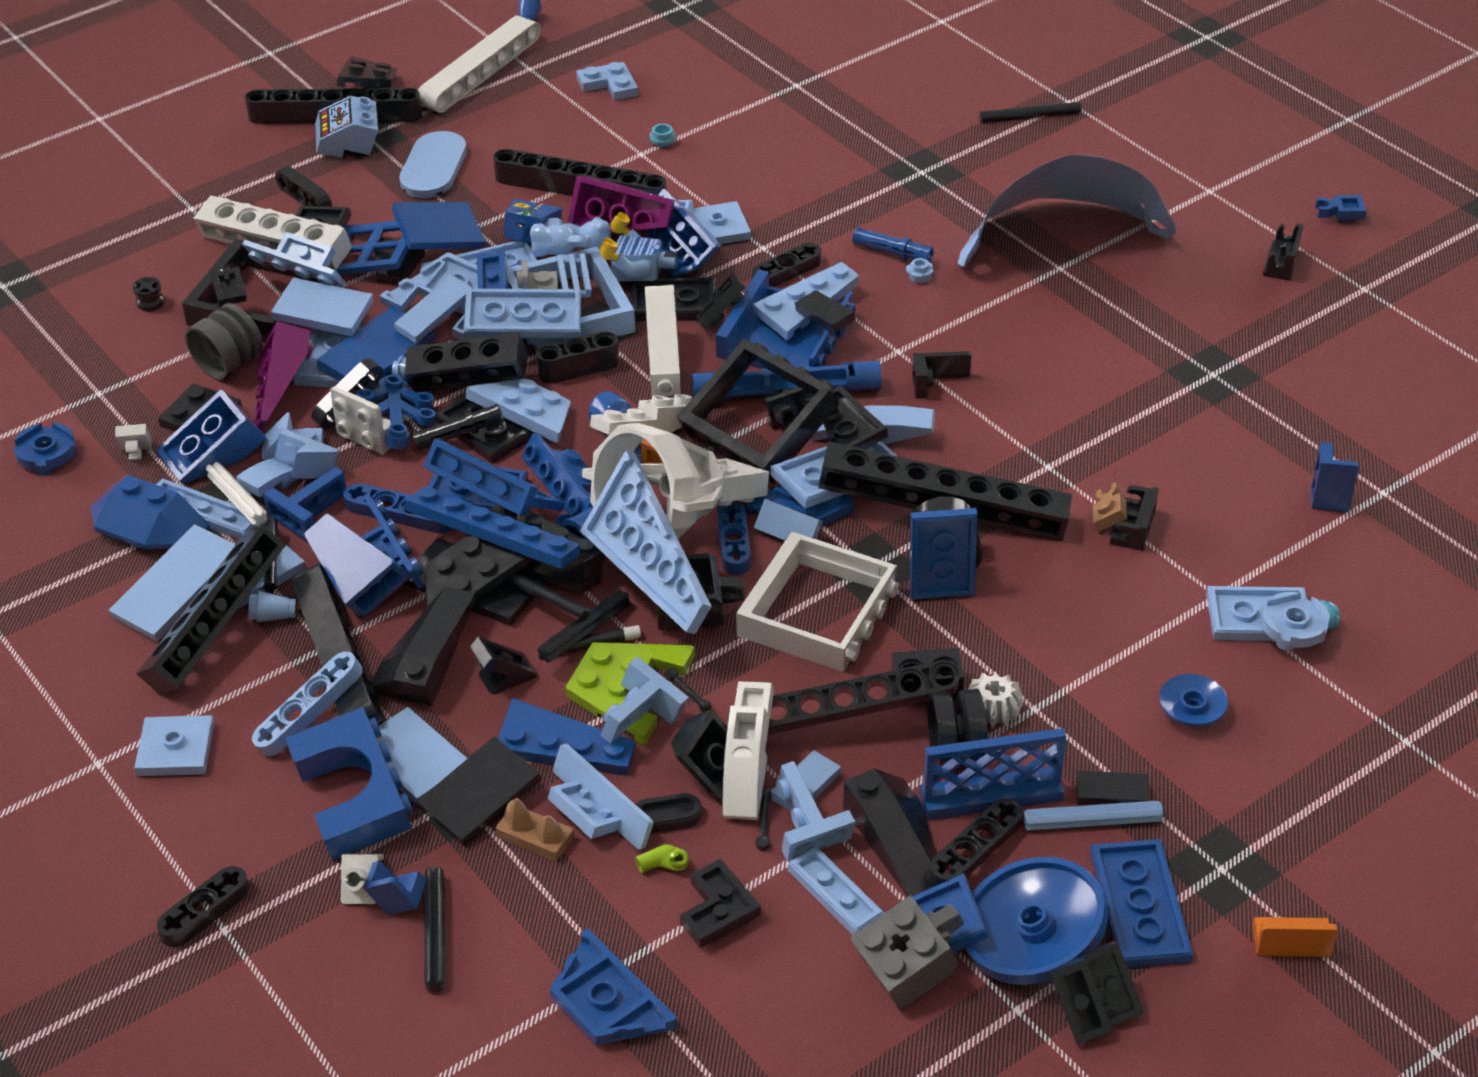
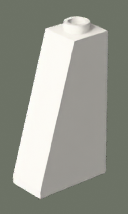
M674 285L645 287L651 396H674L675 394H681Z

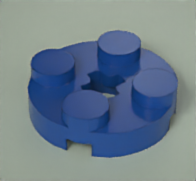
M42 423L30 426L19 433L15 439L14 454L17 462L26 469L36 470V473L39 475L52 473L54 468L65 464L77 455L73 432L70 428L60 423H52V427L45 428L42 427Z

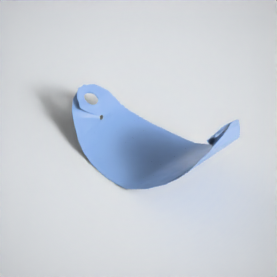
M1067 155L1037 167L1017 179L1004 190L990 206L985 219L973 232L960 252L958 264L965 268L978 250L982 228L986 221L1010 208L1035 199L1075 200L1112 207L1144 220L1149 232L1164 238L1171 239L1173 235H1176V225L1153 183L1140 172L1125 164L1101 157ZM1152 220L1161 223L1166 227V229H1162L1156 226L1152 222Z

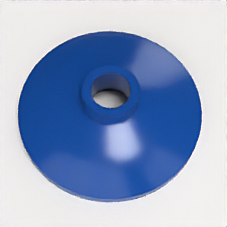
M1182 674L1169 679L1162 686L1159 695L1160 706L1165 714L1174 721L1187 726H1207L1219 721L1224 716L1228 705L1227 695L1223 688L1212 679L1197 674Z

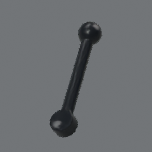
M670 668L666 670V680L675 682L699 704L700 711L705 712L711 709V702L706 699L703 700L679 678L677 669Z
M764 788L762 791L760 836L755 841L756 848L760 851H765L770 847V841L767 837L768 804L772 794L771 790Z

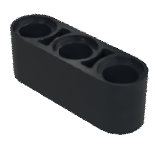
M603 331L540 347L536 352L539 379L545 383H557L615 368L619 363L617 336L612 332Z

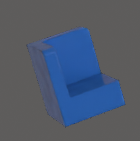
M376 861L372 863L364 890L388 915L418 907L426 879L419 871L395 877L381 861Z

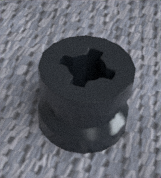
M143 277L134 282L133 292L137 296L136 305L138 309L149 312L163 306L164 296L160 292L161 283L157 278Z

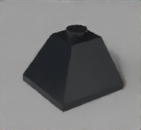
M710 709L686 719L671 741L676 758L722 806L728 726Z

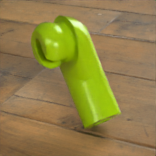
M664 844L636 856L635 862L641 873L656 867L672 871H682L689 863V855L684 849Z

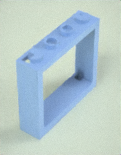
M598 246L568 253L574 254V258H579V254L585 253L588 273L591 274L610 308L608 311L581 317L580 337L603 331L612 332L617 337L634 333V309L606 260L601 256ZM563 254V259H568V254ZM557 256L528 263L529 273L557 271L558 282L560 281ZM522 264L507 268L508 289H523L518 288L517 271H522ZM566 266V277L571 279L570 267ZM576 266L577 275L580 277V266ZM526 338L528 345L532 344L537 352L544 345L570 338Z

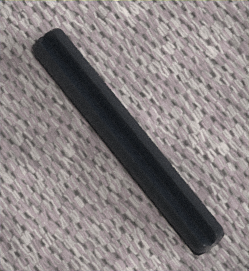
M621 590L611 594L590 609V615L586 620L576 619L538 646L539 659L541 661L545 660L547 663L556 659L630 605L628 598L630 595Z
M437 867L435 869L428 868L425 871L424 983L425 989L428 992H441L445 988L444 870Z

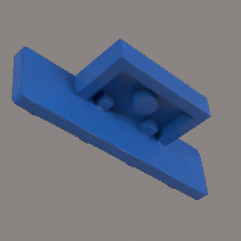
M532 433L524 448L522 459L554 498L565 503L563 509L570 517L592 506L590 502L592 480L582 477V469L589 468L582 460V456L571 449H566L565 451L552 450L539 434Z
M369 493L363 495L380 526L361 537L408 571L419 589L423 588L425 585L419 576L424 571L415 557L408 559L407 556L411 555L412 551L403 537L398 540L396 539L401 533L392 518L387 521L384 519L389 516V513L380 499L374 502Z

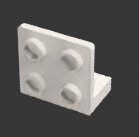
M337 386L332 387L330 394L337 434L384 455L390 449L385 444V433L390 426V419L381 416V410L378 405Z

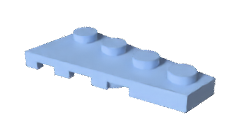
M840 262L754 303L753 313L788 341L794 336V331L798 327L803 329L810 323L809 318L796 311L795 302L815 290L838 301L859 284V275L843 262Z

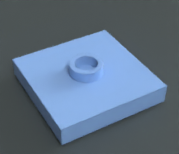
M737 201L693 208L692 214L720 244L751 240V231Z
M213 716L145 717L134 767L136 776L205 774L214 728Z

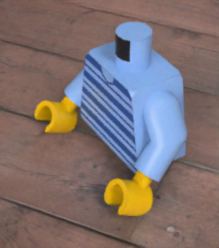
M619 212L611 222V229L615 233H623L624 235L619 236L617 243L612 239L605 238L600 246V254L604 259L611 260V271L617 281H654L658 279L661 269H676V252H663L660 239L642 238L634 229L630 230L627 227L630 218L625 213Z

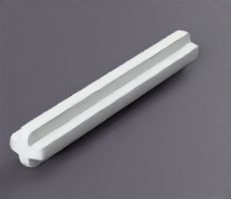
M215 462L213 465L208 464L206 467L208 471L207 476L254 526H259L261 523L265 524L268 520L266 517L267 512L219 462Z

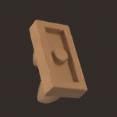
M518 798L508 803L505 816L495 828L497 838L555 862L560 859L575 838L574 828L557 822L550 815L542 816L528 810Z

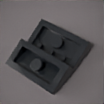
M1115 940L1090 950L1049 972L1077 1045L1113 1031L1112 1026L1144 1014L1119 944Z

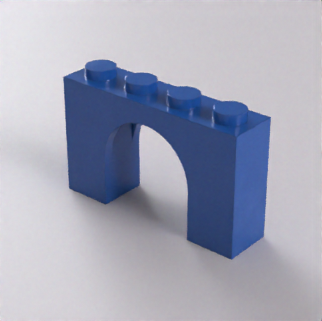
M363 707L285 737L303 783L343 767H359L372 773L368 785L359 795L349 801L314 814L332 861L342 857L343 854L353 853L412 828L407 816L413 813L410 801L406 793L399 795L397 789L403 787L398 772L395 767L388 769L387 763L392 762L386 743L378 744L376 738L381 737L382 734L374 717L368 720Z

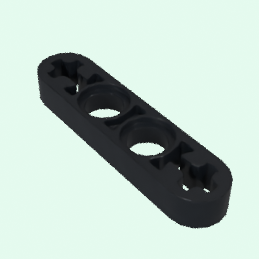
M1008 798L998 799L931 860L927 872L929 884L935 887L963 873L967 878L1017 831L1023 816L1021 805ZM1000 816H1002V817L1006 816V817L1001 821V824H1000V823L998 822L999 817H1000ZM987 830L995 838L984 839L978 835L977 831ZM967 849L973 853L974 857L963 858L956 850ZM951 864L953 866L951 873H944Z

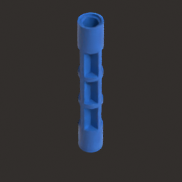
M879 360L846 362L843 365L803 366L814 378L818 380L825 379L835 388L841 385L847 392L881 389L882 378ZM762 368V371L744 372L721 401L730 400V398L763 395L764 398H767L771 395H777L779 390L783 388L791 390L798 386L766 368ZM715 372L692 373L693 397Z

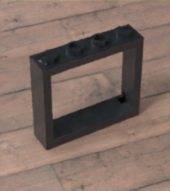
M235 239L183 301L182 306L187 326H193L203 318H208L211 313L220 308L219 305H216L218 301L212 287V272H217L224 268L232 269L239 267L241 274L245 267L249 266L296 277L300 276L289 269L281 271L265 261L263 264L255 262L248 256L249 252L243 247L244 240ZM259 244V245H262V246H265V247H268V248H271V249H274V250L277 249V247H272V246H268V245ZM302 277L299 278L302 280L320 283L317 279L310 277L309 279H304ZM245 311L257 325L262 341L265 343L277 321L272 320L271 315L265 316Z
M743 339L677 416V419L688 435L725 457L769 471L768 482L773 484L776 480L770 475L771 466L795 458L840 403L833 391L835 387L825 379L818 380L804 367L799 366V368L791 365L784 356L780 354L775 356L769 353L762 344L758 342L753 344ZM753 362L814 395L765 455L704 421Z

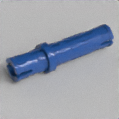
M858 227L855 229L852 242L855 245L858 244L899 255V258L903 260L923 258L931 263L934 256L933 246L912 242V239L907 237L900 239Z

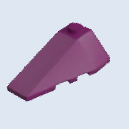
M577 176L567 223L581 227L586 222L599 217L607 221L611 227L614 217L619 212H623L630 218V222L627 225L630 230L669 227L675 200L593 177Z
M277 321L263 346L257 373V381H260L256 391L258 402L254 414V423L261 431L304 359L309 360L313 343L309 342L310 330Z

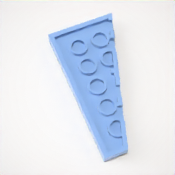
M625 450L580 532L685 632L696 634L711 605L635 453Z

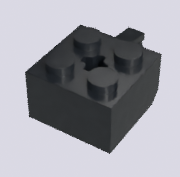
M709 553L686 555L711 605L700 627L723 625V604L745 599L743 577H719L716 558ZM655 603L658 631L682 629Z

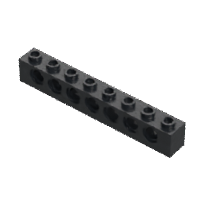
M829 441L818 486L819 489L916 509L925 501L937 497H955L964 500L971 508H976L977 523L1063 541L1069 521L1072 494Z

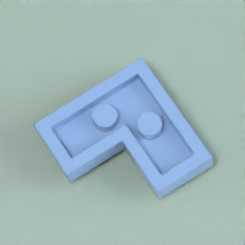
M612 62L608 65L591 66L576 71L577 81L583 92L608 88L614 101L638 96V87L624 62Z

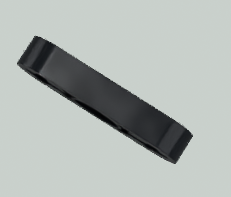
M286 166L275 172V180L279 188L303 206L332 207L328 193L292 167Z
M814 243L801 244L756 265L753 268V277L758 269L768 271L769 286L775 287L818 267L821 264V247ZM782 265H792V267H783Z
M366 358L336 386L354 395L360 389L371 390L382 378L383 368L372 358ZM330 392L314 407L311 414L312 420L325 430L336 425Z
M237 866L225 867L163 913L157 921V929L162 943L169 947L184 945L244 899L249 892L246 872ZM202 901L213 903L212 907L206 911L194 910V907Z

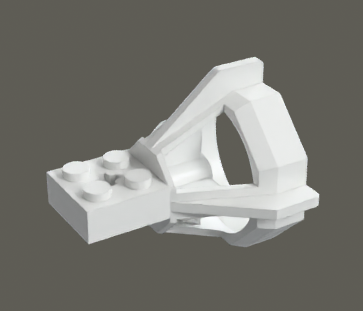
M641 423L618 425L593 452L592 468L582 469V477L592 480L590 502L594 507L625 450L634 452L638 444L646 439L655 448L663 464L640 465L650 485H659L662 495L668 498L666 517L677 539L697 519L703 515L706 516L717 505L728 506L735 500L753 502L755 497L767 496L769 471L727 458L717 460L711 451L685 441L673 433Z

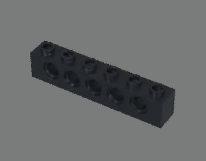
M264 524L245 532L136 675L159 695L178 689L286 545Z

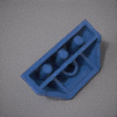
M664 188L658 195L675 200L669 227L646 229V238L660 239L663 252L677 253L676 269H666L672 277L677 278L701 268L718 250L721 244L687 208Z
M130 475L125 476L110 487L90 507L96 532L143 549H170L194 524L207 531L210 530L208 522L178 492Z

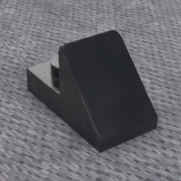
M477 637L470 646L478 658V665L482 668L479 672V677L491 694H497L532 680L538 674L523 652L481 637Z

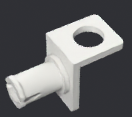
M384 854L342 855L341 902L343 904L376 903L364 890V886L372 863L384 860Z

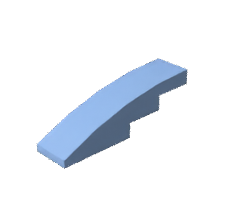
M864 406L887 427L889 437L881 441L884 444L932 434L934 431L935 412L933 409L908 406ZM823 424L811 437L812 441L828 438Z

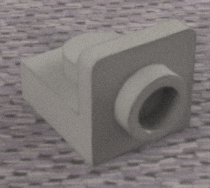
M528 260L522 261V271H517L518 288L558 289L557 271L529 273Z

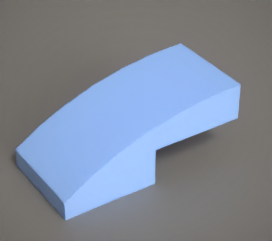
M274 458L255 464L236 476L237 481L245 490L258 497L263 496L264 492L274 486L284 490L297 480L291 478L293 466L277 461Z

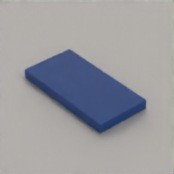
M392 305L357 330L353 336L347 337L317 359V367L341 381L362 360L372 358L383 368V378L392 371L393 363L398 361L400 356L406 357L407 347L431 343L436 339V331L433 329L418 343H414L395 330L394 323L406 313Z
M1161 839L1090 845L1089 853L1095 877L1101 887L1108 908L1107 924L1111 940H1115L1119 944L1127 968L1192 963L1193 952Z

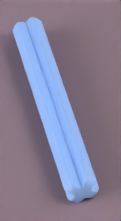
M1160 801L1027 809L1024 811L1023 821L1025 829L1028 831L1160 822L1163 818V808Z

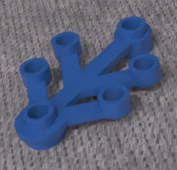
M388 375L380 379L378 388L374 390L360 389L356 393V396L372 403L381 398L387 399L377 405L380 407L381 415L387 412L390 415V426L385 433V444L389 448L399 450L409 445L410 432L407 430V426L403 424L402 413L415 419L422 426H432L435 423L436 413L431 409L434 396L428 392L415 393L408 389V383L398 375ZM405 398L409 400L410 402L414 403L417 408L401 399Z

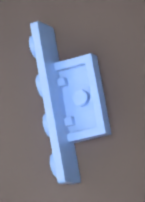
M289 232L285 233L276 250L248 240H244L242 244L249 252L248 256L257 263L263 264L265 261L281 271L289 269L304 279L312 277L322 284L336 285L343 288L346 283L337 271L328 268L336 253L331 246Z
M568 744L560 745L553 772L564 784L551 787L548 799L591 839L618 831L638 850L645 848L651 833L653 820Z

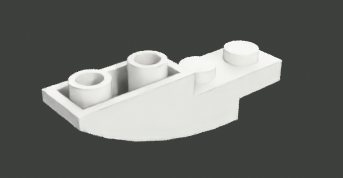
M675 394L674 398L654 395L652 400H639L638 409L630 408L627 410V413L605 410L604 414L591 415L590 427L610 435L618 425L641 423L672 433L682 427L677 416L692 400V397L685 394Z
M738 681L735 705L730 707L723 777V817L725 819L758 820L767 764L765 748L774 694L772 683Z

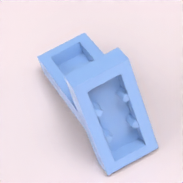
M636 657L629 663L621 685L630 692L626 695L621 705L614 704L603 717L606 723L600 736L611 744L650 709H653L672 725L680 718L689 697L639 657Z
M795 762L782 765L776 787L780 798L783 801L787 800L792 809L791 818L796 828L784 833L781 850L786 860H793L814 846L821 850L851 839L855 820L850 811L847 810L823 819Z

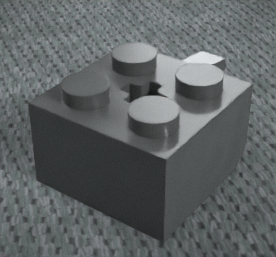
M910 895L850 937V940L868 969L898 1010L901 1011L954 973L959 963L947 942L952 938L951 934L960 928L964 922L952 904L947 905L936 913L931 911L924 914Z

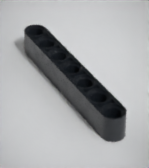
M415 88L257 89L245 94L248 119L256 124L316 123L320 110L349 96L366 97L376 101L377 122H414L423 116L420 92Z
M501 149L493 155L495 179L497 182L506 185L573 196L576 177L586 176L658 195L664 188L667 190L666 178L658 174L512 149Z
M317 563L292 578L291 582L322 667L341 652L352 653L362 665V674L359 679L335 701L341 716L363 707L368 720L375 717L378 724L385 720L381 706L336 589L322 564Z
M941 660L773 695L771 709L782 707L787 713L783 719L778 721L770 718L767 735L927 702L928 695L932 692L947 691L952 696L958 689L960 672L953 662ZM939 673H948L953 677V682L947 686H942L935 681V677ZM908 679H913L919 683L920 688L916 692L909 693L902 689V683ZM880 686L886 690L887 694L884 698L875 700L868 695V692L871 688ZM847 693L854 700L849 706L842 707L835 703V698L839 694ZM808 700H814L820 704L819 710L812 714L804 712L801 707Z

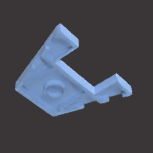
M447 252L420 269V274L414 278H406L399 282L398 288L391 292L388 290L380 295V302L385 306L391 307L393 305L399 310L404 311L418 294L426 297L450 275L457 277L473 289H478L477 265ZM466 301L455 310L463 314V316L452 328L453 337L460 340L474 339L464 338Z

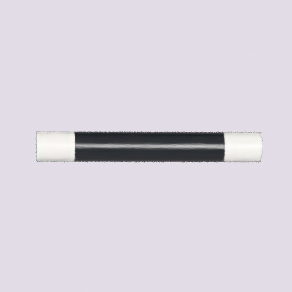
M636 625L589 634L565 652L589 648L592 642L616 643L641 638L640 627Z

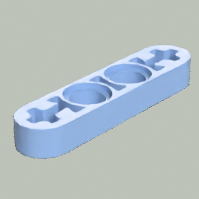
M350 652L338 653L257 727L253 733L252 742L265 756H273L281 752L287 746L285 737L305 730L359 679L362 674L360 662ZM327 686L324 694L316 698L313 697L319 688ZM302 710L298 718L288 721L293 712Z

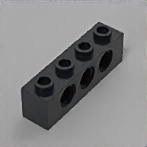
M519 333L407 347L404 375L414 392L524 379L527 349Z

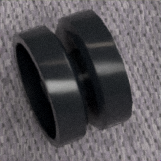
M979 689L959 690L955 703L947 691L929 693L927 699V724L930 747L988 739L985 707ZM975 753L970 759L976 762L986 753ZM952 758L935 759L934 763L942 767Z

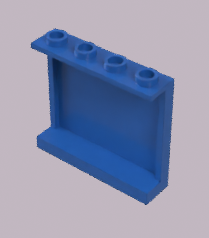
M758 269L743 292V298L734 306L716 334V357L726 360L742 340L746 339L753 344H756V342L762 344L769 353L775 356L778 354L784 356L796 368H799V366L803 367L804 365L821 367L825 366L827 356L833 354L836 342L839 337H843L846 326L833 333L810 320V323L803 329L798 327L794 331V336L787 341L753 313L754 303L783 290L769 286V272ZM849 291L840 304L854 311L855 315L856 304H853V292ZM755 362L750 365L761 369L764 368Z

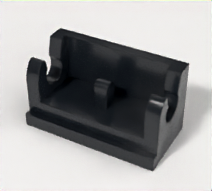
M1283 223L1279 225L1276 239L1272 241L1263 276L1287 281L1291 280L1300 249L1304 225L1296 223L1293 235L1291 236L1283 233L1285 229Z
M1132 485L1127 488L1126 492L1136 494L1141 499L1136 500L1124 497L1126 500L1127 519L1115 524L1110 544L1144 551L1156 512L1159 488L1153 487L1151 489Z

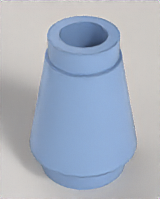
M258 591V594L250 593L248 619H255L256 623L295 618L296 599H289Z

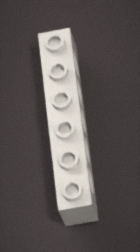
M210 195L193 218L202 237L229 244L235 239L278 247L285 233L289 232L331 246L336 253L328 268L333 270L339 267L352 248L347 232L341 226L322 223L314 219L309 220L272 209H264L248 203L235 202L227 198Z

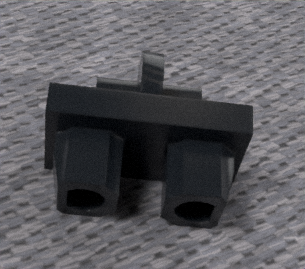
M800 387L791 390L783 388L779 390L777 395L764 399L769 416V426L776 428L781 425H790L814 395Z

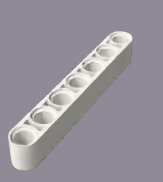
M517 15L511 18L425 82L418 89L421 106L438 113L445 112L533 45L540 36V24Z

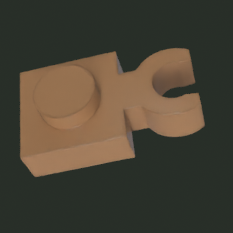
M1115 482L1111 484L1112 488L1108 493L1104 494L1101 489L1096 492V497L1099 501L1093 505V524L1099 532L1127 519L1126 500Z

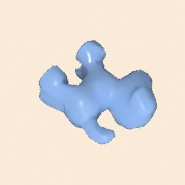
M595 217L592 221L586 222L581 227L572 223L564 224L559 218H549L546 225L538 223L531 227L532 254L536 257H544L548 254H568L577 247L584 250L598 246L600 250L604 239H611V227L607 221L599 217Z

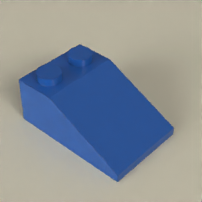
M221 389L161 444L156 451L178 480L185 484L208 474L206 470L208 464L213 465L215 462H219L225 467L245 459L267 437L244 409Z

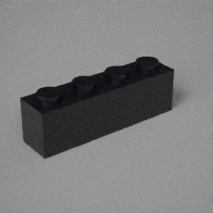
M500 505L489 510L503 516L512 517L514 520L529 526H536L540 530L556 536H563L567 540L580 544V555L562 569L534 560L518 571L519 573L525 575H544L545 582L580 594L601 583L605 554L590 540L583 539L569 532L568 529L558 526L544 519L543 516L534 514L529 510L526 516L518 515Z

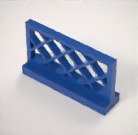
M434 438L423 466L518 515L526 516L530 506L562 512L565 505L564 502L537 490V486L439 439Z
M1064 728L926 747L923 784L920 785L919 794L927 820L984 812L996 800L1002 798L1012 799L1021 807L1063 801L1064 790L1061 784L1067 737ZM1055 742V744L1045 752L1038 749L1043 744ZM1010 748H1021L1011 757L1004 754ZM975 753H986L976 762L970 759ZM1030 754L1036 757L1027 766L1020 763ZM952 758L942 767L934 763L935 759ZM996 759L1002 762L992 771L986 768ZM961 764L968 767L958 776L952 773Z

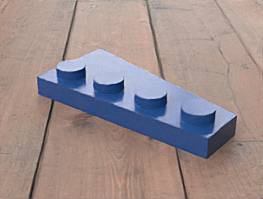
M514 698L511 700L498 736V740L524 761L554 765L560 745L568 744L597 771L626 776L629 774L636 751L635 741L619 736L610 744L600 736L602 729Z

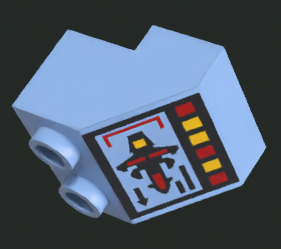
M349 96L320 110L315 123L316 152L342 158L344 150L370 155L378 132L376 101L366 97Z

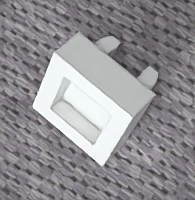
M146 424L115 427L117 442L121 451L129 453V461L142 460V449H152V438Z

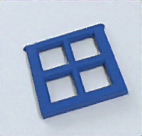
M397 221L346 226L345 231L349 239L355 235L371 234L366 244L352 245L349 253L361 252L355 263L340 264L335 271L339 275L399 269L409 250L404 237L402 236L398 241L379 242L384 232L401 231ZM395 249L390 259L369 261L374 251Z

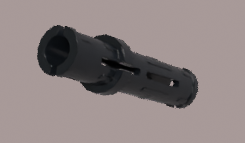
M497 403L476 412L469 410L465 412L464 416L418 432L415 431L413 432V439L417 449L420 451L432 446L434 438L448 441L470 432L476 434L479 433V429L504 422V418Z

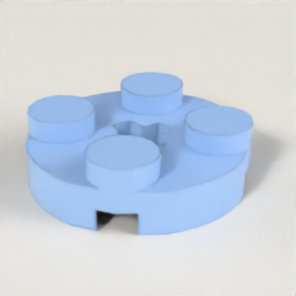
M1282 592L1268 600L1267 606L1263 611L1261 624L1266 634L1276 641V645L1280 649L1288 651L1295 647L1305 648L1322 643L1326 638L1330 615L1325 605L1314 597L1309 601L1308 599L1301 598V593ZM1290 617H1293L1295 620H1299L1301 622H1294L1290 620Z

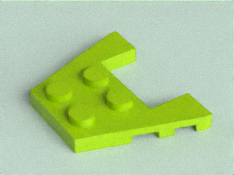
M592 642L565 687L566 697L594 715L599 716L601 714L604 716L612 705H621L626 695L630 692L621 685V682L632 660L639 657L651 668L655 667L665 671L675 668L678 670V674L684 676L695 657V646ZM645 713L626 731L634 735L635 741L646 745L657 725V715Z

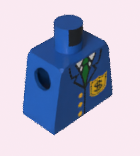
M514 199L505 211L504 237L532 243L530 236L531 227L538 223L545 225L549 218H559L562 220L563 207Z

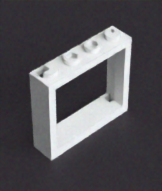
M791 532L737 611V636L844 672L850 661L854 662L857 659L863 640L870 638L876 619L883 617L889 598H894L899 588V582H896L897 565ZM799 564L874 588L873 593L841 643L764 617Z

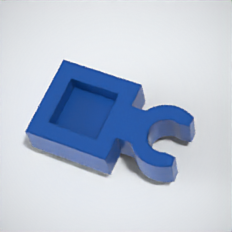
M1334 195V200L1324 197L1316 198L1315 209H1318V218H1329L1332 215H1336L1337 220H1365L1366 208L1362 195Z

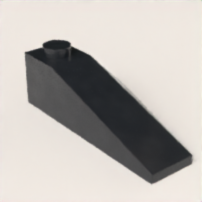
M444 587L381 661L372 682L375 693L433 706L477 597L476 593Z
M875 768L845 780L843 809L850 811L855 820V826L907 897L911 895L912 897L932 888L927 880V872L930 862L936 856L922 803L903 778Z

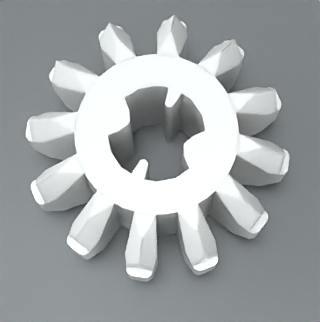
M997 672L993 676L982 673L979 679H972L968 689L980 690L985 707L987 723H990L992 729L997 723L1006 727L1009 720H1017L1019 711L1023 706L1022 692H1020L1019 682H1011L1010 675L999 677Z

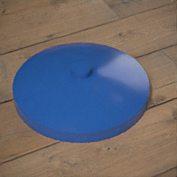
M1034 857L1006 865L989 875L972 892L989 938L965 949L978 969L998 981L1020 985L1052 980L1050 971L1097 948L1100 944L1108 922V908L1101 887L1095 877L1084 867L1062 858Z

